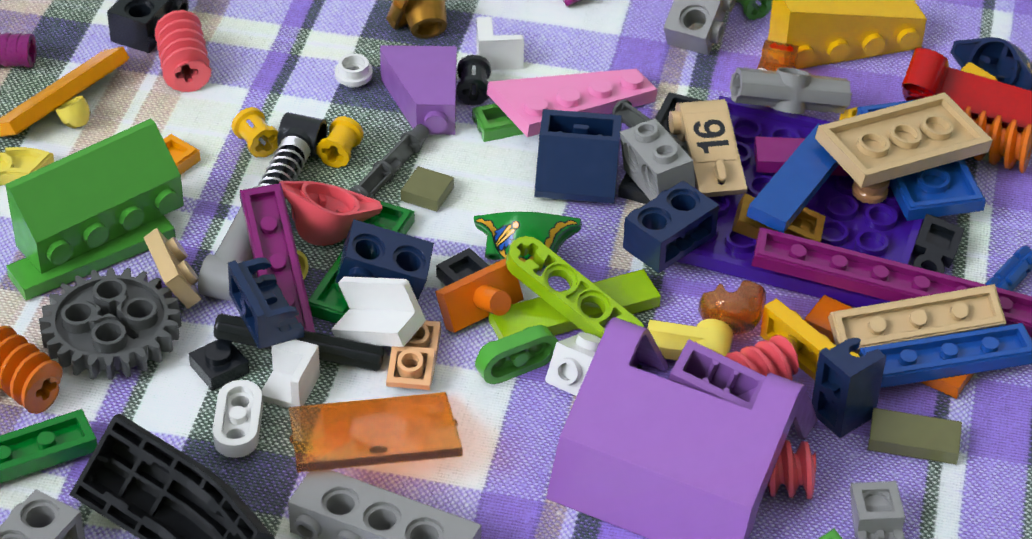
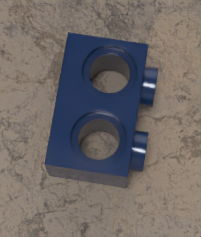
M683 180L669 190L662 191L655 199L641 208L634 209L625 217L623 248L654 271L660 273L716 236L719 204Z
M353 219L343 245L335 282L338 283L344 276L406 279L409 281L418 301L427 281L434 243Z

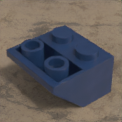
M543 109L534 197L614 204L620 156L622 115Z

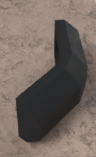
M122 414L113 416L69 494L139 539H275L232 487L201 463Z

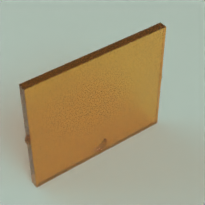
M446 392L289 407L292 432L289 440L294 447L297 473L463 456L462 445L457 431L458 422L453 417Z

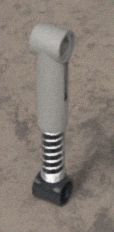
M286 112L278 130L277 152L266 168V172L263 174L258 186L255 187L279 184L280 181H296L307 160L310 157L319 158L316 153V147L321 139L327 138V121L321 118ZM242 205L215 255H207L201 265L198 291L202 296L233 302L229 295L227 262L236 260L237 263L253 259Z

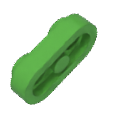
M536 325L528 327L520 332L485 344L480 349L475 360V367L487 383L499 384L549 363L558 340L546 326Z

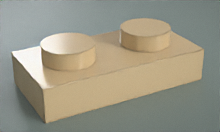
M158 228L144 236L143 238L163 282L187 309L202 300L195 286V283L199 281L198 276L189 263L184 260L188 255L175 237L168 240Z

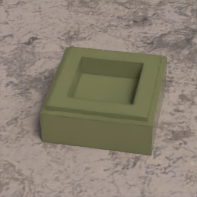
M418 166L401 189V201L437 212L454 188V177Z

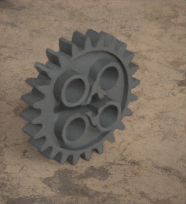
M109 267L106 276H100L96 270H91V279L85 280L77 275L75 276L76 285L74 287L62 283L60 285L62 295L50 294V305L42 306L43 317L39 318L43 348L48 349V355L51 359L58 358V363L62 369L72 365L73 375L75 376L87 369L89 370L90 379L93 380L100 371L106 372L108 380H112L115 372L122 370L126 377H131V367L137 366L139 369L147 371V360L162 362L161 351L172 352V340H179L180 338L179 327H182L178 299L172 298V292L168 287L162 288L160 278L148 282L147 272L145 271L136 277H131L130 268H126L121 275H115L113 267Z

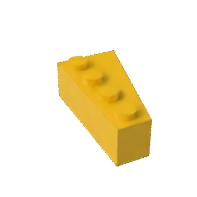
M773 0L767 45L780 67L795 69L915 50V48H922L927 18L915 0ZM776 43L777 45L783 44L786 47L792 46L794 50L788 52L777 48L773 49L770 47V44Z

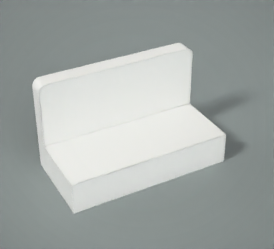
M344 276L338 282L350 309L331 329L335 337L373 345L404 347L426 321L411 285L406 279Z

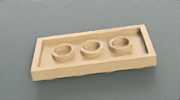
M945 92L819 125L815 139L861 188L987 153L993 141Z

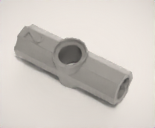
M737 67L735 73L732 74L730 82L731 100L735 103L770 106L774 110L792 114H803L805 110L844 114L846 108L850 105L852 96L850 81L845 78L816 76L803 70L779 67L777 71Z

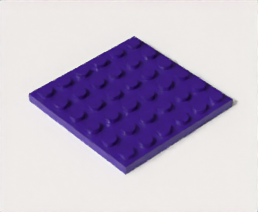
M719 96L718 100L725 99L727 102L747 185L746 194L755 198L776 174L756 172L755 136L806 138L817 124L831 123L830 121L805 115L777 111L767 106L735 103L731 98ZM830 175L805 206L826 216L821 243L910 265L914 245L924 219L907 221L890 186L888 187L887 198L883 202L868 204L857 200L853 196L852 186L854 180L851 176ZM744 194L709 197L719 204L716 236L677 261L817 298H822L823 295H826L856 308L891 302L751 266L756 239L732 231L737 206Z

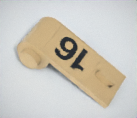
M725 99L676 103L675 111L669 112V129L672 135H677L680 141H686L689 156L694 164L697 190L707 197L747 193V185Z

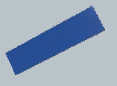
M821 124L815 126L750 203L747 217L784 233L839 166L838 162L815 139L818 126Z
M1018 323L860 348L859 356L863 357L867 352L879 349L886 355L881 388L1029 365L1032 364V339L1024 324Z

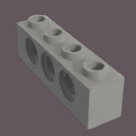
M317 464L312 466L288 501L290 532L297 534L302 539H481V524Z

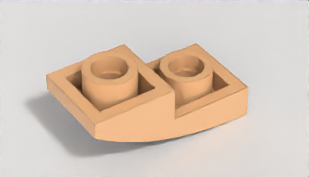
M426 320L404 347H391L386 386L430 390L441 336L440 321Z

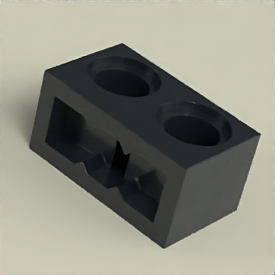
M118 0L107 11L111 42L150 53L157 46L155 27L158 21L172 11H188V0Z

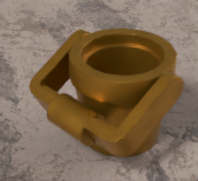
M393 0L386 20L394 30L408 24L413 36L423 39L433 38L442 34L447 29L446 0Z

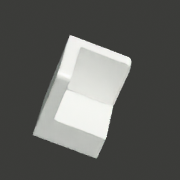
M477 17V55L489 61L491 70L523 69V35H493L492 17Z
M294 339L271 346L273 372L262 389L263 402L301 411L320 377L319 345Z

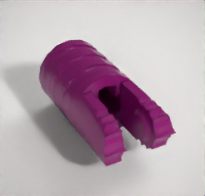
M0 33V66L32 68L36 61L35 36L22 33Z

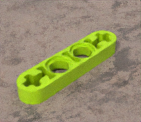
M523 236L512 242L506 256V266L510 273L584 333H590L602 338L608 319L613 317L644 327L639 319L541 241L534 237ZM527 254L534 257L533 260L528 259L525 262L519 259V256L524 257ZM543 266H547L542 276L537 275L538 270L541 272ZM553 276L562 277L569 283L570 289L563 292L556 291L549 285L548 279ZM587 302L594 303L601 308L603 315L598 318L588 317L582 312L581 305Z

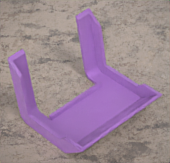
M613 317L605 328L559 436L546 499L648 539H749L760 502L792 423L798 437L805 440L818 421L806 385L769 373L763 381L752 410L636 368L640 362L663 371H667L669 366L649 329Z

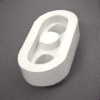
M247 380L232 381L225 384L218 393L213 423V440L216 450L226 457L238 458L252 453L258 446L263 399L262 391L255 383Z

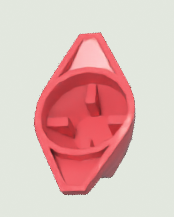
M315 181L279 182L282 185L284 197L291 204V216L298 234L302 239L313 245L328 246L342 241L347 237L353 219L363 222L378 215L383 209L380 201L338 186Z

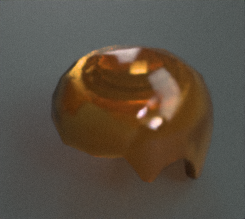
M745 280L742 281L740 287L735 292H728L723 284H719L714 291L703 293L699 300L698 311L703 320H721L731 327L733 335L744 334L754 330L759 324L764 312L766 291L761 285Z

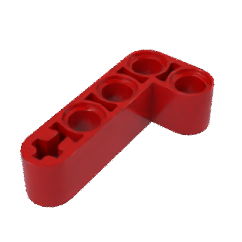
M915 48L902 83L903 95L906 101L918 100L945 92L963 111L967 106H970L972 119L976 120L982 110L986 111L987 123L989 124L993 122L997 115H1001L1002 128H1007L1013 119L1017 120V132L1020 133L1028 123L1032 124V91L949 67L948 59L944 55L931 49Z

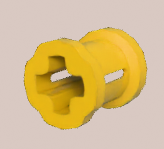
M245 108L235 116L232 121V131L239 139H244L247 142L248 151L254 157H267L277 150L278 130L274 126L267 125L264 114L258 108ZM247 120H250L253 123V128L249 126V124L246 122ZM261 137L266 142V145H262L258 139Z
M345 116L335 118L329 127L328 137L321 139L316 147V153L322 162L333 168L346 166L351 159L352 148L358 146L364 137L362 127L352 118Z

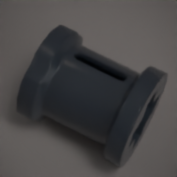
M468 55L462 58L457 66V74L461 79L456 88L457 96L467 105H480L490 98L487 95V80L491 74L490 63L486 58L479 55ZM473 65L476 66V75H472ZM472 85H476L475 95L472 94Z

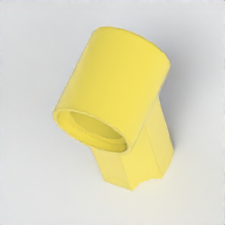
M649 319L647 328L664 359L678 360L688 339L723 356L730 353L733 339L731 327L718 319H705L699 322L697 326Z

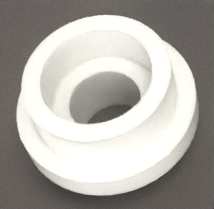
M357 53L342 56L335 67L336 80L340 84L351 88H357L368 83L373 76V69L368 59Z

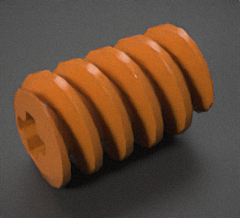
M967 106L964 112L972 119L971 107ZM982 110L976 120H972L993 139L988 152L989 163L995 166L1004 157V167L1011 170L1019 161L1020 173L1024 174L1032 154V124L1028 123L1021 133L1017 132V120L1015 119L1010 122L1007 128H1002L1001 115H997L993 122L989 124L987 123L986 111ZM987 153L974 156V159L980 161Z
M1 326L0 389L8 396H11L19 405H23L28 412L35 414L45 412L58 396L59 383L63 375L61 365L51 360L45 352H39V349L33 343H28L26 338L18 335L12 327Z

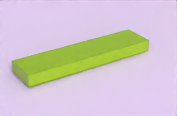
M644 269L593 282L631 314L660 307L661 295ZM541 297L511 304L509 311L501 316L489 313V323L498 339L536 325L546 326L554 336L580 329ZM587 302L581 305L582 312L588 317L598 318L603 315L601 308L594 303Z

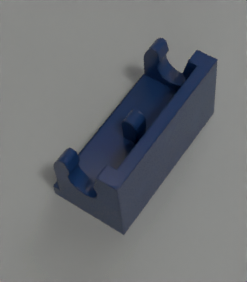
M260 257L237 263L236 260L227 262L229 295L258 349L304 337V327L296 318L299 313L296 307L289 306L277 285V279L274 274L253 278V274L256 271L266 270L272 266L269 259Z
M859 338L847 339L830 350L824 348L819 351L812 405L817 419L839 438L871 420L873 408H877L886 355L879 349L867 352L863 357L851 355L850 352L856 351L860 346L861 340Z

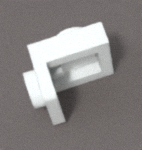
M580 332L577 335L558 341L547 371L546 382L577 396L601 338L590 333Z

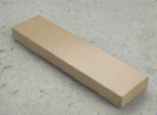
M995 284L833 311L828 316L836 346L851 338H859L861 340L859 348L856 351H851L859 354L860 348L1006 325Z

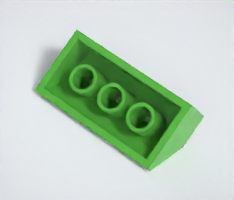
M151 118L5 184L16 247L41 274L184 206L181 175L156 123Z

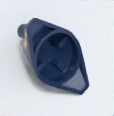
M996 37L954 41L950 53L961 68L971 62L996 77L999 82L1032 91V62L1013 43Z

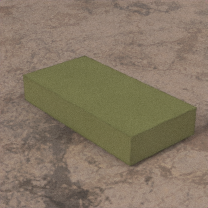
M873 408L868 450L957 465L962 422Z

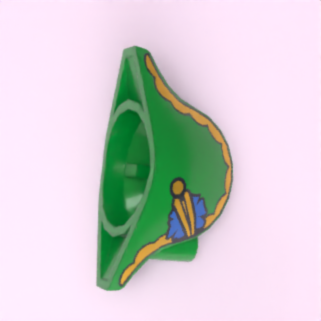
M502 212L474 216L476 228L487 235L485 258L489 260L506 259L512 242L523 236L536 238L557 254L560 246L568 238L579 232L582 227L580 218L539 212ZM527 254L524 257L519 256V259L523 262H525L528 259L533 260L534 258L530 254Z

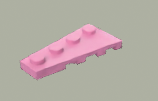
M635 68L489 81L487 95L526 137L540 134L543 109L612 114L614 106L621 100L630 101L633 107L655 102L658 89Z

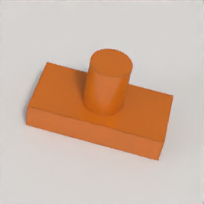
M505 258L435 291L445 328L453 333L488 317L489 313L497 316L504 315L509 311L511 304L524 300L519 280L507 269Z

